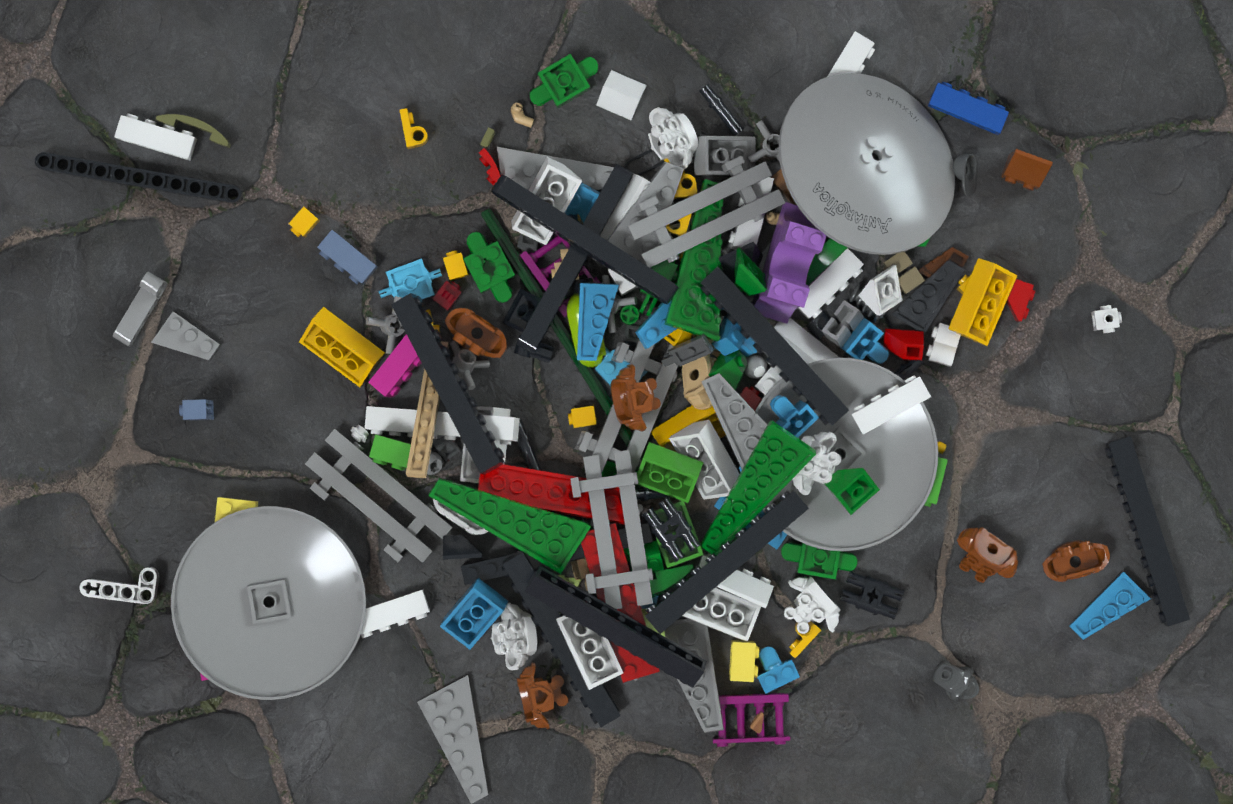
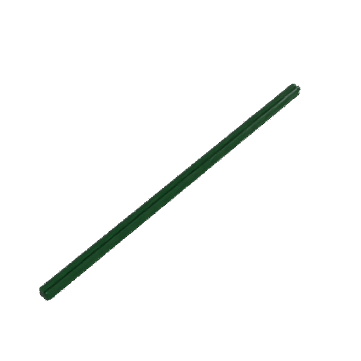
M491 209L484 210L481 213L482 218L531 294L542 299L544 293ZM556 314L550 326L608 416L613 404L592 369L577 360L573 339ZM621 424L618 434L628 447L632 433L625 424ZM644 452L642 453V455H641V457H640L641 462H642V459H643V457H644Z

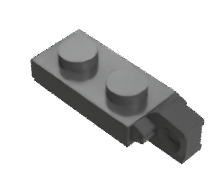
M702 334L669 349L661 362L665 367L673 363L682 366L711 354L714 349L706 336Z

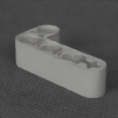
M150 272L144 275L139 285L141 288L116 328L113 338L129 347L133 344L168 284L166 281Z

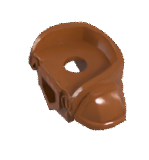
M468 308L454 309L445 319L448 329L454 335L453 340L458 342L462 348L473 352L477 356L500 358L504 354L507 342L503 332L475 314L472 310ZM474 328L482 329L483 335L481 338H473L472 330Z
M629 364L619 371L616 379L611 381L613 405L620 424H625V426L632 430L643 432L647 427L642 420L641 414L656 410L661 405L660 400L654 397L653 390L657 387V382L653 378H648L644 382L637 383L634 378L635 366Z
M983 527L968 528L959 534L957 538L958 545L967 552V558H962L959 564L961 570L969 572L972 569L976 572L975 579L981 583H984L989 576L996 573L1004 578H1012L1018 565L1016 550Z
M1090 540L1066 542L1056 547L1052 554L1045 559L1042 564L1043 570L1048 578L1057 582L1081 578L1103 570L1109 562L1110 553L1106 545L1090 543ZM1077 556L1080 558L1081 563L1078 567L1070 565L1071 557Z
M531 663L530 666L523 669L519 678H516L526 723L530 722L531 725L537 728L550 729L549 722L542 713L554 709V702L559 706H565L568 703L567 696L561 694L560 687L564 684V679L560 675L553 676L551 683H548L547 680L543 681L541 677L534 679L536 665Z

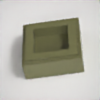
M488 127L481 141V147L489 148L495 135L493 129Z

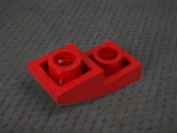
M483 148L479 152L481 156L479 160L486 168L488 166L491 167L486 172L488 175L486 179L494 186L500 177V173L493 158Z

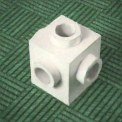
M1111 305L1101 306L1100 310L1091 312L1094 331L1103 330V333L1115 332V328L1120 327L1119 323H1122L1121 313L1117 311V308L1112 309Z

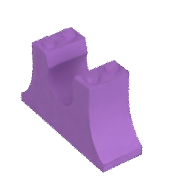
M787 202L782 205L762 270L765 274L767 290L755 294L752 303L764 317L786 324L798 307H805L810 291L809 286L806 285L808 270L815 254L822 252L826 235L806 218L797 205Z

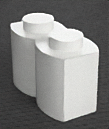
M939 323L937 327L934 326L931 337L934 340L932 345H928L926 356H929L928 361L951 367L960 335L949 330V325Z

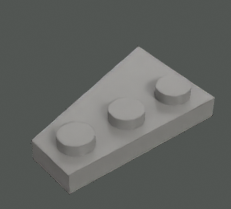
M175 312L171 313L151 341V343L206 360H210L220 347L219 343Z

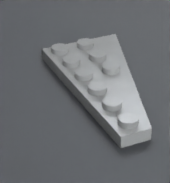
M497 147L501 175L507 176L527 190H529L547 157L564 164L582 179L583 184L594 190L603 189L614 167Z
M664 162L646 189L639 195L635 204L630 207L615 227L614 232L607 241L645 264L641 254L656 248L658 242L653 232L637 240L633 239L628 226L646 218L644 212L639 213L636 206L656 196L659 201L656 205L658 212L670 207L684 168Z
M718 373L701 382L740 467L743 469L767 424Z
M688 618L676 620L665 630V637L707 661L703 675L693 688L683 684L680 680L678 682L704 733L722 731L724 727L708 626Z
M466 675L419 700L417 703L472 804L487 796L488 788L469 675Z

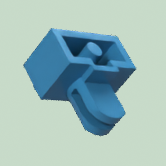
M725 315L719 326L720 340L718 342L712 341L711 344L724 356L739 349L746 357L757 353L756 349L752 346L754 342L750 338L746 339L739 332L741 328L738 324L733 325L726 318L727 315Z
M863 318L841 348L854 359L863 360L867 356L879 364L885 362L889 355L887 348L878 342L884 332L865 318Z
M777 395L771 400V409L780 418L776 423L797 438L819 419L810 406L801 400L795 405L782 395Z
M770 646L763 647L760 650L759 659L765 671L759 673L757 678L765 694L800 677L791 658L782 662L776 650Z

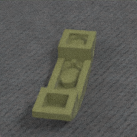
M178 114L156 116L155 120L176 128L178 122H182L211 133L209 139L211 142L227 148L231 146L220 132L199 119Z

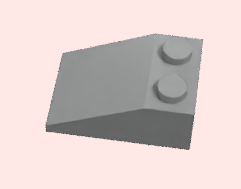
M697 137L699 145L694 153V175H730L729 171L724 173L721 166L739 156H742L745 161L741 165L744 171L756 166V161L751 164L747 158L755 153V137Z

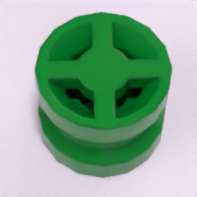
M627 305L622 308L620 318L623 323L632 325L637 322L639 311L635 306Z

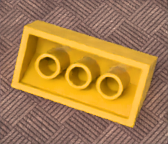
M978 258L948 329L988 346L1017 275L995 263Z
M325 307L311 320L299 343L358 387L363 385L385 354L384 351Z
M691 405L651 431L659 446L675 452L676 450L669 439L670 436L694 422L710 420L719 438L726 435L713 406L705 410H699Z

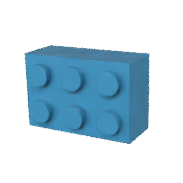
M477 578L445 615L440 627L468 649H471L502 614L508 600Z

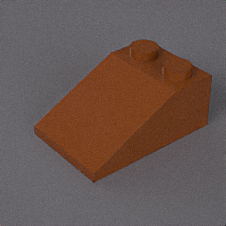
M1015 149L1009 154L1001 176L1008 183L1016 184L1018 182L1023 184V188L1034 191V188H1040L1053 162Z

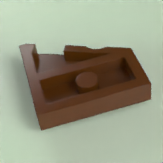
M951 247L918 271L921 275L929 278L948 259L963 267L969 256Z

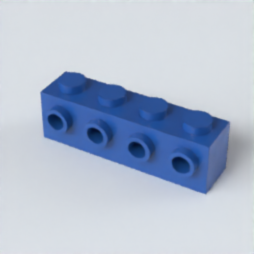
M946 82L936 84L928 103V107L996 135L1001 133L1009 113L1005 111L1006 108L1002 105L995 104L993 106L988 104L987 99L979 96L976 99L970 96V92L963 89L959 91L952 89V85Z

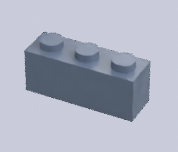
M333 230L328 233L317 247L321 250L319 254L327 261L331 258L336 262L334 266L342 273L346 270L351 274L348 278L357 285L359 282L364 285L378 268Z
M206 399L182 400V404L179 405L180 416H183V420L189 421L214 420L213 401Z

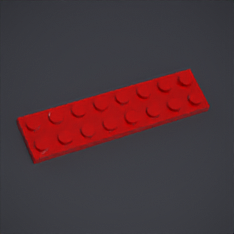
M504 464L487 474H479L477 490L553 513L593 519L589 492H583L581 497L573 498L570 478H576V476ZM578 477L579 481L587 480L586 478ZM619 487L604 489L609 522L625 524Z
M616 523L610 524L617 574L630 572ZM593 529L587 532L581 545L590 574H594V577H599L602 575L595 530ZM634 583L619 585L622 609L617 610L646 626L641 606L637 605ZM604 588L596 589L597 598L606 603ZM611 642L615 656L623 671V674H621L623 683L660 672L659 668L648 664L645 660L632 655L629 651Z

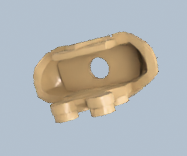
M710 354L682 365L684 398L699 410H705L712 406L701 382L710 378L708 374L717 360L710 357Z

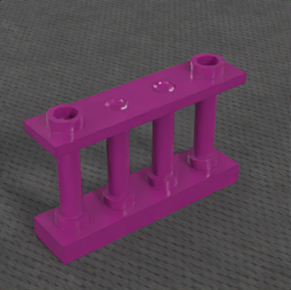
M556 236L547 245L542 246L534 253L528 254L527 251H524L520 254V257L545 291L550 284L547 278L551 274V269H555L554 263L562 262L561 257L545 269H539L535 263L538 262L537 259L561 242L569 250L570 245L559 236ZM585 266L582 267L579 277L585 274L587 278H592L594 283H601L597 277L593 278ZM570 298L565 299L559 309L564 318L567 317V305Z
M788 693L719 695L724 730L718 731V738H712L713 744L717 743V747H726L728 743L774 741V744L780 745L790 741V736L784 735L783 706L784 702H789ZM754 703L757 715L759 711L764 713L763 706H765V703H773V706H775L776 736H765L763 718L760 734L757 733V736L745 737L744 707H746V704ZM727 704H734L737 707L738 737H726L725 708H727Z

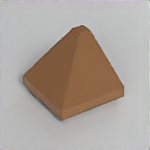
M759 711L749 724V727L759 734L762 730L764 718L762 711Z

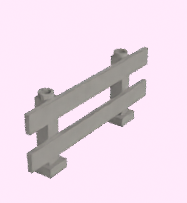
M739 156L721 166L724 173L729 171L731 178L659 212L656 208V205L659 203L656 196L636 206L638 212H644L646 218L628 226L633 239L637 240L653 232L659 244L658 247L641 254L646 266L650 268L665 260H668L669 263L679 259L678 254L751 219L757 222L765 218L764 213L785 204L779 189L757 199L751 185L772 176L766 161L744 171L741 165L745 161L742 156ZM739 192L745 204L744 206L673 240L671 239L665 227L666 225Z
M640 340L634 352L628 349L630 345L618 342L611 359L616 363H623L625 361L634 365V378L637 383L640 381L644 370L657 375L655 379L657 387L653 390L654 397L660 400L661 405L656 410L641 414L647 428L643 432L634 430L627 447L630 453L633 473L641 465L640 457L670 384L675 381L678 371H676L678 365L675 363L665 367L663 363L661 364L649 359L654 345L645 349ZM670 344L668 350L674 346ZM613 404L598 441L592 439L593 434L582 431L575 446V449L578 451L586 452V450L593 452L592 456L599 455L601 473L607 459L615 461L614 452H620V450L612 447L621 427Z
M334 429L325 441L337 450L342 457L332 467L314 452L305 465L320 476L322 480L318 485L314 482L310 489L326 501L330 496L327 492L333 487L396 540L392 546L388 544L384 548V551L399 563L403 558L401 553L404 549H407L423 563L432 553V550L415 536L426 525L443 539V536H446L452 527L435 513L437 509L430 503L425 505L379 465L372 462L373 460L362 452L364 448L356 441L352 444ZM351 464L356 466L416 517L407 529L342 476Z
M629 450L614 452L617 475L602 477L599 455L583 457L587 480L579 481L578 477L570 478L573 498L581 497L583 492H589L602 576L594 577V574L585 575L588 593H596V589L604 588L606 604L615 609H622L619 585L631 583L635 585L638 606L653 604L650 580H653L652 568H647L634 485L638 484L637 472H632ZM615 487L620 489L632 566L631 572L617 574L604 493V489Z

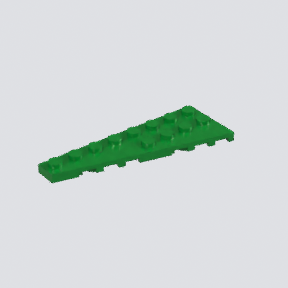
M705 179L703 180L700 192L718 183ZM723 199L696 211L690 231L721 217ZM721 234L684 251L675 283L679 289L670 301L664 323L665 325L698 336L704 334L707 339L716 342L720 340V310L713 303L715 299L711 295L707 297L702 292L700 282L716 267L722 270V265L719 261L722 245Z
M771 420L703 538L701 547L711 554L717 555L721 552L720 547L728 540L731 542L736 537L735 534L742 528H745L816 455V450Z
M438 478L428 494L431 498L560 574L591 528V525L586 522Z

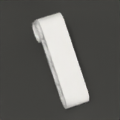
M153 567L143 569L139 575L138 585L87 579L80 584V592L87 597L149 604L154 602L157 597L159 572ZM147 571L153 572L154 579L152 581L146 580L145 573ZM91 583L92 587H99V590H91L89 593L86 585ZM106 585H111L113 588V593L110 596L104 591ZM126 587L132 590L130 598L124 596L123 591ZM144 590H149L151 592L150 600H145L143 598L142 594Z

